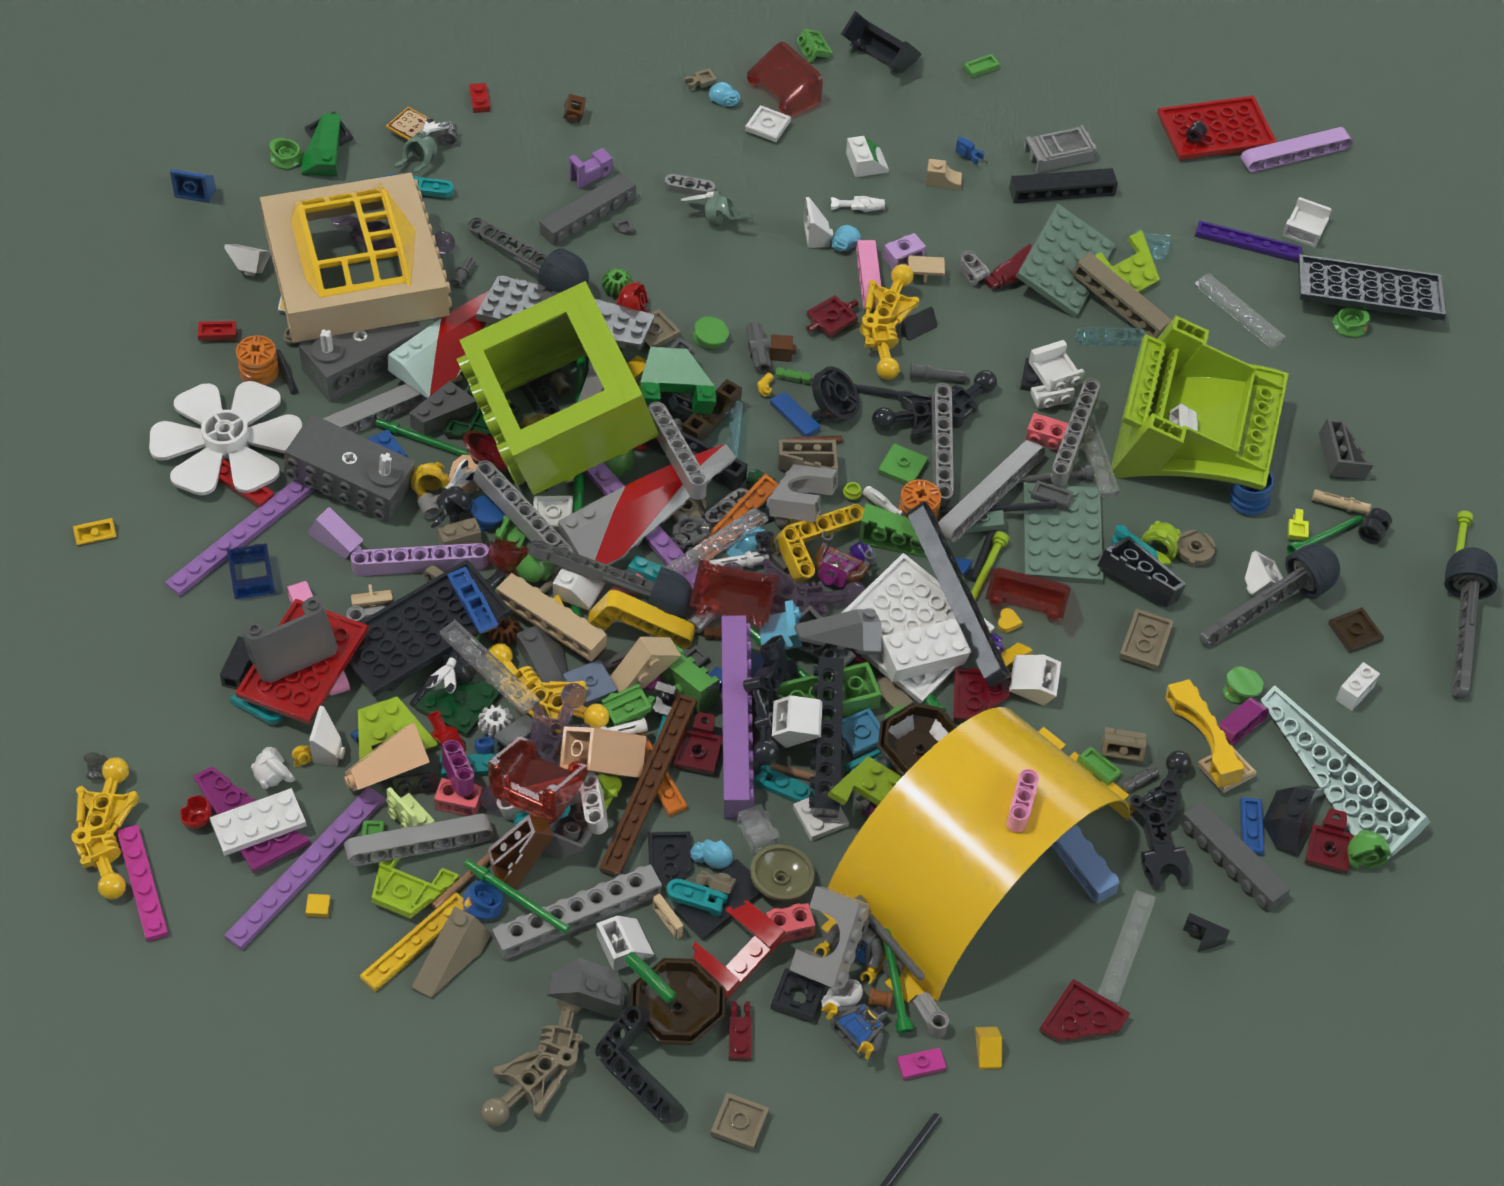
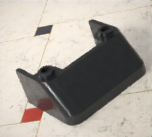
M854 11L841 33L843 37L851 42V47L859 50V48L888 64L890 66L889 69L896 74L899 72L903 73L922 54L907 41L903 42L867 21L856 11Z

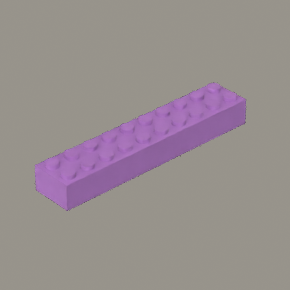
M722 616L724 819L749 818V811H753L752 695L750 692H746L743 687V681L751 678L750 623H746V616Z

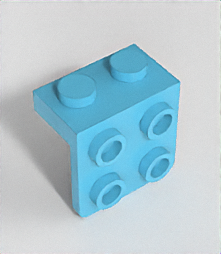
M793 600L785 601L786 612L759 618L761 646L770 638L778 635L783 636L785 649L802 646V641L799 640L794 629L795 624L800 623L801 611L799 607L795 606Z

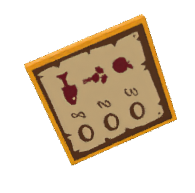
M407 107L387 124L386 128L409 140L424 129L425 121L430 118Z

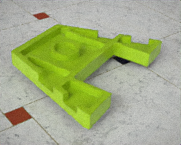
M1142 230L1129 236L1127 239L1136 254L1115 266H1111L1102 252L1095 255L1096 258L1138 292L1147 289L1160 280Z
M398 697L358 709L359 761L372 752V748L381 745L404 726L412 723L416 725L426 752L438 748V744Z
M868 756L841 780L827 796L844 805L853 790L874 804L879 805L902 776Z
M401 858L382 861L379 863V870L372 894V903L411 919L459 879V874L441 868L434 881L429 883L395 869L394 867Z

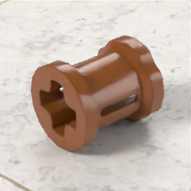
M871 987L868 1006L886 1007V1010H890L893 990L886 992L875 990V987Z

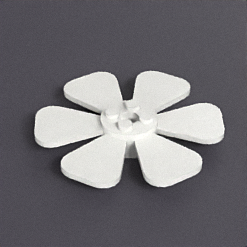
M253 381L243 382L236 388L231 410H222L218 388L210 383L201 384L179 394L174 399L175 410L201 425V429L169 421L158 422L151 428L149 449L154 459L164 461L205 447V449L171 471V482L180 489L196 495L212 493L217 486L222 459H230L235 489L242 493H250L274 482L280 475V469L277 463L248 447L252 445L285 453L302 428V422L299 417L288 414L248 427L280 405L281 397L277 390Z

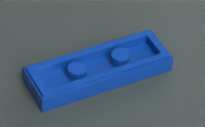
M785 391L770 399V405L804 437H809L820 430L821 426Z
M1241 797V840L1257 856H1263L1262 799Z

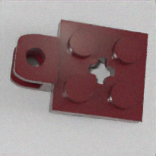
M697 713L692 730L686 729L680 741L673 762V768L714 776L723 736L714 735L715 716L713 714ZM708 719L709 722H703L701 720ZM701 749L703 754L695 755L692 751Z
M1331 808L1328 810L1322 826L1312 825L1304 863L1343 874L1347 873L1349 866L1347 848L1354 834L1344 832L1347 823V814L1345 812ZM1333 816H1339L1340 820L1334 819ZM1330 845L1331 849L1335 852H1327L1325 848Z

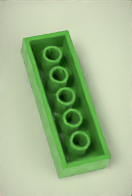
M865 662L844 667L842 717L853 715L867 708H870V710L880 708L882 694L869 663ZM811 675L782 682L778 690L779 699L791 695L816 699V695H813L812 692L813 683L817 682V676ZM828 678L824 679L826 682H832ZM752 694V708L754 710L755 716H757L754 705H756V702L754 699V695ZM823 697L827 701L831 700L829 697ZM827 715L822 716L824 719H831Z

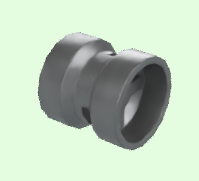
M445 121L451 123V126L440 130L439 141L445 146H452L457 141V125L454 122Z

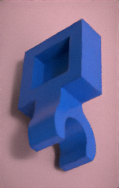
M962 136L957 139L955 153L967 160L971 159L974 164L979 163V158L984 159L985 153L975 149L974 143Z

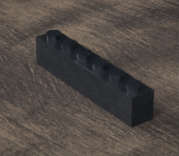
M1113 168L1011 176L1009 190L1013 203L1113 196L1116 193L1118 182Z

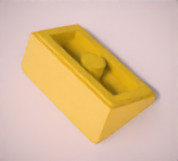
M112 518L73 526L77 546L117 537Z
M1016 643L1001 653L1009 671L1013 669L1014 657L1016 655H1032L1030 647Z

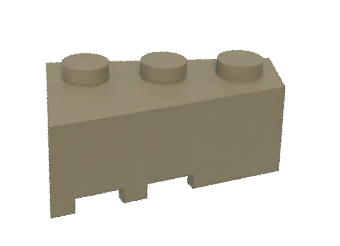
M836 440L778 441V469L789 471L792 465L796 464L836 469L838 474Z

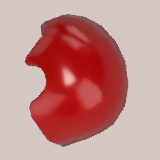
M201 795L187 798V805L184 808H180V820L187 828L200 829L210 821V817H212V807L207 798Z

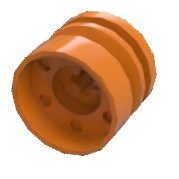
M259 335L249 336L237 345L236 355L240 378L244 382L253 381L267 385L277 378L279 367L275 344L271 339Z
M912 480L902 488L899 510L908 518L907 512L922 501H925L931 507L937 519L941 501L940 490L935 484L927 480Z

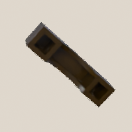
M726 379L715 391L716 404L712 414L696 415L693 413L682 424V432L703 442L741 403L742 387Z

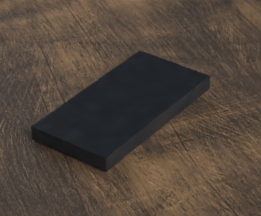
M738 859L720 872L736 879L734 888L730 894H727L726 903L722 905L723 911L721 916H714L710 912L681 903L674 908V913L702 940H705L732 918L725 910L727 907L731 906L732 909L745 905V900L751 903L762 894L753 884L750 870ZM709 898V902H715L714 899Z

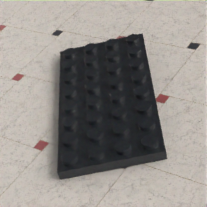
M1299 254L1300 300L1334 304L1342 307H1355L1362 310L1390 312L1397 315L1424 317L1432 320L1445 319L1446 310L1441 274Z
M468 559L361 621V623L368 625L369 630L348 662V665L373 697L446 655L452 649H456L479 635L448 580L447 574L466 567L479 591L483 593L497 623L512 615L511 609Z

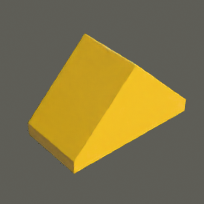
M975 1027L979 1070L1001 1069L1002 1036L998 1028Z

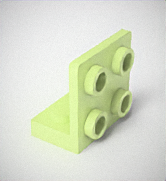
M391 787L387 789L388 814L393 820L397 819L401 828L435 822L409 793L400 798Z

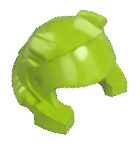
M1155 521L1149 530L1143 534L1141 541L1150 546L1149 541L1155 540L1167 546L1169 552L1166 553V556L1172 561L1178 552L1177 542L1180 539L1181 532L1172 524Z

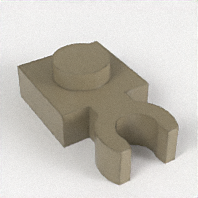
M708 68L695 72L694 76L685 77V84L689 83V90H693L697 86H700L702 89L715 85L717 78L711 69Z
M700 870L696 878V883L709 885V888L727 894L731 893L736 879L731 878L728 874L715 873V875H712L703 870Z

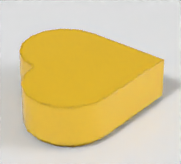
M1005 608L1000 613L997 628L1003 633H1008L1022 627L1023 622L1015 611Z

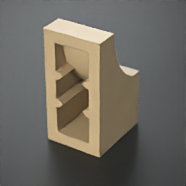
M929 159L926 186L961 189V172L949 168L945 160Z

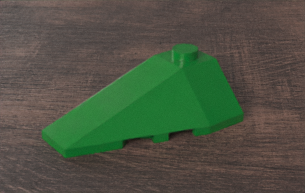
M323 113L302 158L301 175L337 176L341 114Z

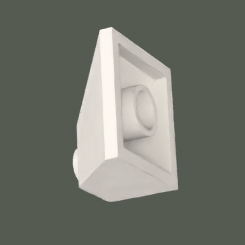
M806 197L804 228L808 248L829 247L830 240H833V230L829 229L827 219L810 197Z
M225 244L224 246L237 268L245 271V275L250 276L262 273L271 255V251L238 244Z
M1254 551L1250 558L1245 581L1248 585L1246 587L1248 592L1252 596H1256L1283 579V576L1275 561Z
M561 568L553 582V597L559 595L562 601L590 611L605 583L569 569Z
M319 706L309 740L312 761L315 764L338 767L339 760L344 758L345 747H342L341 738L324 706Z

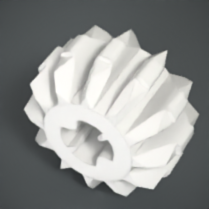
M493 704L490 709L484 707L483 713H479L478 728L482 730L483 736L489 735V738H493L496 733L513 722L512 714L509 713L508 708L503 709L501 704L497 708Z

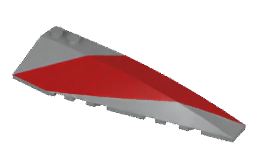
M726 444L694 455L707 477V484L711 482L712 477L720 474L736 460V456ZM671 464L559 520L560 535L572 547L574 553L606 565H611L624 558L631 548L638 546L647 534H651L655 531V527L660 523H664L679 510L690 496Z

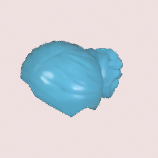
M718 82L709 90L710 101H714L722 107H730L739 103L740 94L733 90L732 86L726 82Z
M850 225L839 227L832 240V247L837 251H850L856 246L857 240H861L859 230Z
M706 839L703 843L697 842L690 851L693 861L705 862L714 869L726 868L733 861L731 849L721 840L713 842Z

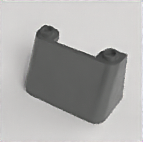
M318 594L304 601L302 608L305 615L267 631L261 623L256 622L241 627L248 656L263 681L275 682L327 659L337 652V642L323 602Z

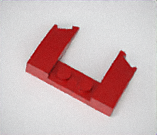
M747 900L744 901L745 905L732 909L731 906L725 909L729 915L754 936L726 967L697 942H694L692 949L695 950L693 959L701 964L725 987L726 1000L787 936L780 926Z

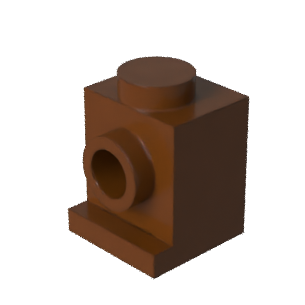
M569 93L564 103L563 118H566L570 123L580 122L584 115L586 98Z

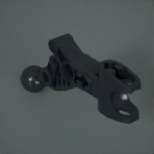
M782 635L770 638L761 646L759 652L764 660L753 678L743 681L744 690L752 693L756 705H754L757 713L755 726L758 732H760V741L754 746L753 755L755 760L762 765H771L779 757V748L772 741L774 701L779 699L778 690L782 682L793 679L797 666L794 659L788 660L785 654V640Z
M1180 750L1171 752L1166 758L1168 774L1161 781L1160 786L1148 791V794L1143 797L1133 795L1128 804L1130 814L1143 827L1149 851L1141 852V864L1153 890L1160 889L1162 873L1173 874L1181 887L1188 886L1189 860L1184 847L1173 848L1168 828L1174 819L1181 796L1177 782L1180 776L1186 775L1190 771L1192 766L1189 754ZM1161 799L1166 800L1161 810L1149 804L1151 801L1155 803Z

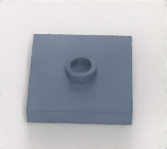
M600 659L563 674L565 682L585 681L588 690L578 697V705L586 707L607 698L610 693H618V689Z

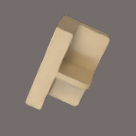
M908 256L907 265L911 267L913 274L923 275L924 283H927L928 275L944 276V257Z
M368 584V593L351 595L352 607L359 606L362 609L383 605L386 607L393 603L391 590L372 592L371 584Z

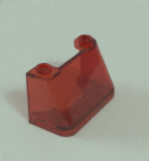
M784 41L777 43L747 73V80L750 84L757 86L762 82L780 98V111L790 117L821 102L823 88L821 74Z
M700 559L689 607L694 609V613L703 615L706 612L725 616H746V620L753 621L752 625L764 627V624H769L781 579L778 575L769 573L765 577L763 573L729 568L720 564L715 566L710 561Z
M519 736L488 761L490 790L496 798L530 814L546 818L551 823L557 821L562 816L588 774L587 765L579 761L571 762L567 770L537 757L535 743L522 736Z

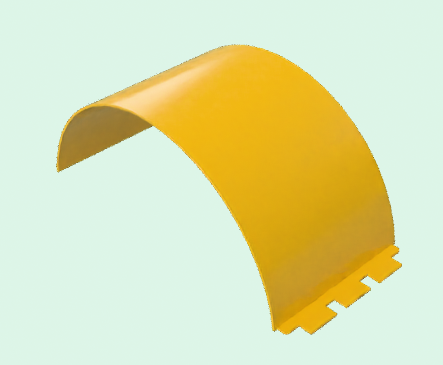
M992 708L973 716L948 733L925 753L896 783L867 819L848 847L829 883V889L856 898L862 895L867 903L870 904L868 910L884 928L890 930L894 940L925 974L923 980H918L903 963L904 969L899 979L903 999L907 1004L924 992H929L933 999L937 1002L939 1001L945 984L958 960L991 912L1032 864L1075 824L1105 805H1109L1127 821L1130 819V807L1124 801L1129 796L1128 793L1114 782L1107 786L1102 781H1099L1089 770L1077 762L1079 754L1074 752L1068 756L1062 751L1066 746L1065 743L1045 727L1039 731L1035 730L1008 708ZM1024 769H1032L1038 774L1039 781L1025 830L1018 833L1013 832L1007 827L1006 822L1019 774ZM821 912L829 919L821 927L822 930L828 933L837 922L830 915ZM880 936L879 940L883 946L884 954L878 969H875L876 975L883 969V961L887 959L883 939ZM889 978L884 984L893 990L891 979Z

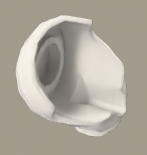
M848 979L844 988H828L827 994L821 1000L822 1008L828 1002H832L836 1006L856 1005L863 994L862 985L857 980Z

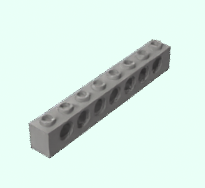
M651 864L645 867L640 866L633 872L618 875L611 881L601 882L594 888L579 891L574 896L567 899L562 898L550 906H543V909L555 917H560L561 921L570 926L566 934L535 913H530L528 915H521L511 922L497 925L492 929L493 941L503 961L649 901L657 894H661L662 884ZM593 901H600V903L595 904ZM574 909H580L581 911L575 912V911H573V910H574ZM535 925L541 926L540 928H533ZM516 933L521 934L520 936H517V937H516V936H513V934H516Z

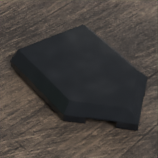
M690 831L648 832L649 865L651 864L657 877L666 885L673 879H683L692 870Z

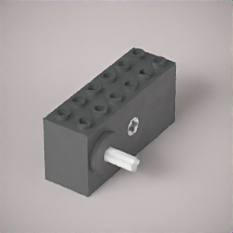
M417 321L334 336L331 335L330 330L325 331L323 329L321 330L320 338L306 340L298 344L301 367L325 398L332 402L389 373L388 354L424 329Z
M311 414L285 451L284 475L305 484L309 488L321 491L324 495L332 496L344 504H349L361 512H366L379 520L389 522L411 489V476L415 469L416 461Z

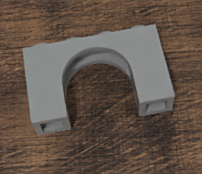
M793 464L790 470L786 472L785 477L780 480L773 494L767 499V508H769L770 516L815 522L820 514V495L804 493L833 495L838 487L837 470Z
M816 886L809 907L828 914L835 919L840 930L839 944L835 951L826 957L808 950L796 949L790 970L829 987L844 988L849 979L850 966L855 960L857 944L862 938V928L868 918L870 904L827 887Z

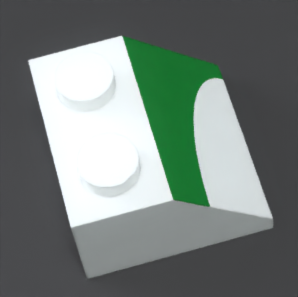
M865 136L847 138L846 155L855 177L889 172L879 145Z

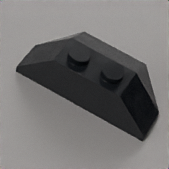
M1300 785L1276 790L1263 819V826L1274 843L1276 850L1293 854L1298 853L1323 796V788Z

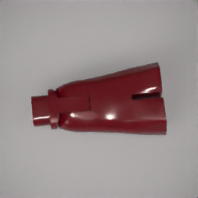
M1026 245L1010 259L997 266L990 273V276L985 279L986 285L993 290L1021 281L1015 276L1031 250L1032 245Z

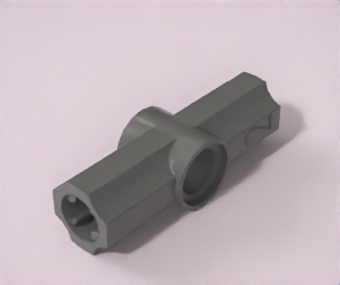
M753 321L746 325L749 355L753 358L755 371L765 374L771 370L768 339L764 336L762 324L758 323V321Z

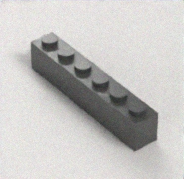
M621 173L539 221L540 234L553 246L564 241L579 230L591 225L596 220L605 217L608 213L636 198V184Z
M1200 801L1183 814L1180 823L1183 830L1190 834L1197 841V844L1204 848L1211 855L1212 859L1219 863L1226 870L1227 874L1234 878L1241 885L1242 889L1256 900L1260 907L1270 912L1286 900L1291 888L1203 801Z

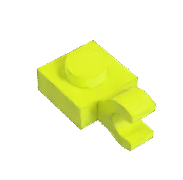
M1295 509L1293 519H1289L1288 539L1305 541L1309 535V521H1303V509Z

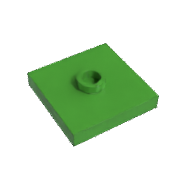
M894 443L880 465L878 474L907 484L912 480L918 479L928 462V457Z

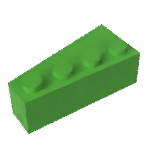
M868 503L865 504L859 542L865 545L869 544L873 548L927 558L909 518Z
M674 644L681 656L663 671L660 676L665 683L677 687L679 694L696 698L698 703L695 711L697 713L704 712L718 702L719 679L716 676L711 678L708 675L709 671L705 667L699 668L695 659L691 656L686 658L684 651Z

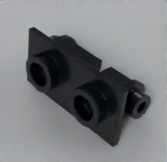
M430 771L413 776L397 775V778H393L394 792L398 796H405L408 793L412 795L437 791L435 773H430Z

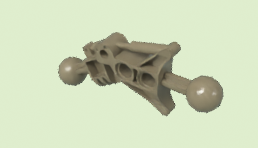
M557 999L558 1008L561 1010L558 1026L548 1025L542 1028L543 1034L540 1036L541 1041L538 1043V1049L531 1053L527 1052L506 1064L494 1067L493 1077L506 1080L513 1087L501 1098H490L483 1104L481 1117L486 1124L496 1127L504 1124L510 1115L509 1108L523 1096L532 1105L534 1117L540 1118L542 1116L543 1110L560 1087L563 1077L572 1074L576 1068L580 1049L578 1046L582 1043L583 1037L581 1034L574 1033L571 1025L574 1014L580 1012L582 1007ZM547 1065L550 1069L542 1070L540 1066ZM557 1073H560L557 1079H554L552 1081V1083L544 1093V1085L547 1082H549ZM531 1080L534 1083L532 1085H526L523 1083V1081Z

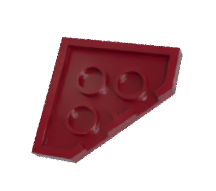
M955 667L953 722L964 723L983 711L997 707L1014 693L1009 691L1012 672H1009L1010 677L992 688L985 681L980 669Z
M1072 979L1041 1025L1039 1031L1058 1043L1119 1033L1125 1024L1130 1012Z

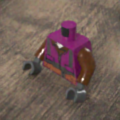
M823 531L821 535L822 544L819 545L814 558L816 569L819 570L818 577L827 585L834 584L841 588L851 583L860 582L869 570V564L876 563V553L874 556L869 557L870 549L866 550L863 563L862 560L833 547L828 548L827 545L832 543L833 533L830 538H825V531Z

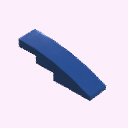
M463 567L447 574L457 597L479 634L499 627L483 593L479 591L467 568Z

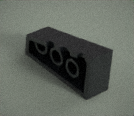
M1130 536L1106 548L1097 565L1165 607L1177 602L1186 586L1182 579Z

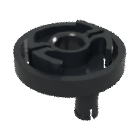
M833 366L826 367L815 374L812 381V392L819 409L812 412V418L819 423L827 417L835 422H845L854 417L859 409V396L851 378L844 371Z

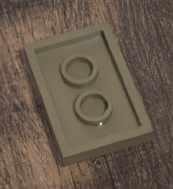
M1136 608L1119 658L1157 670L1174 620Z

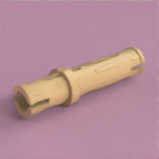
M1317 489L1314 490L1311 500L1342 508L1350 513L1352 511L1366 516L1371 507V504L1354 500L1355 498L1353 497L1345 498Z

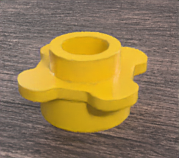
M300 745L292 751L291 756L295 760V767H300L312 761L310 746Z

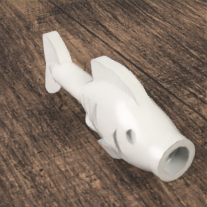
M854 196V200H839L831 197V210L839 207H851V210L863 212L884 210L885 199Z
M867 486L864 489L863 495L877 507L905 517L904 513L892 505L881 492L871 486Z

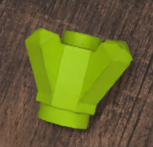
M596 773L603 790L605 808L607 810L613 797L618 796L622 783L615 775L607 776L602 773Z

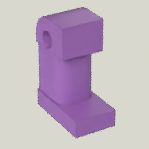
M604 148L593 152L592 158L585 162H582L576 155L569 157V179L572 181L577 178L578 189L601 177L607 176L613 168V158Z

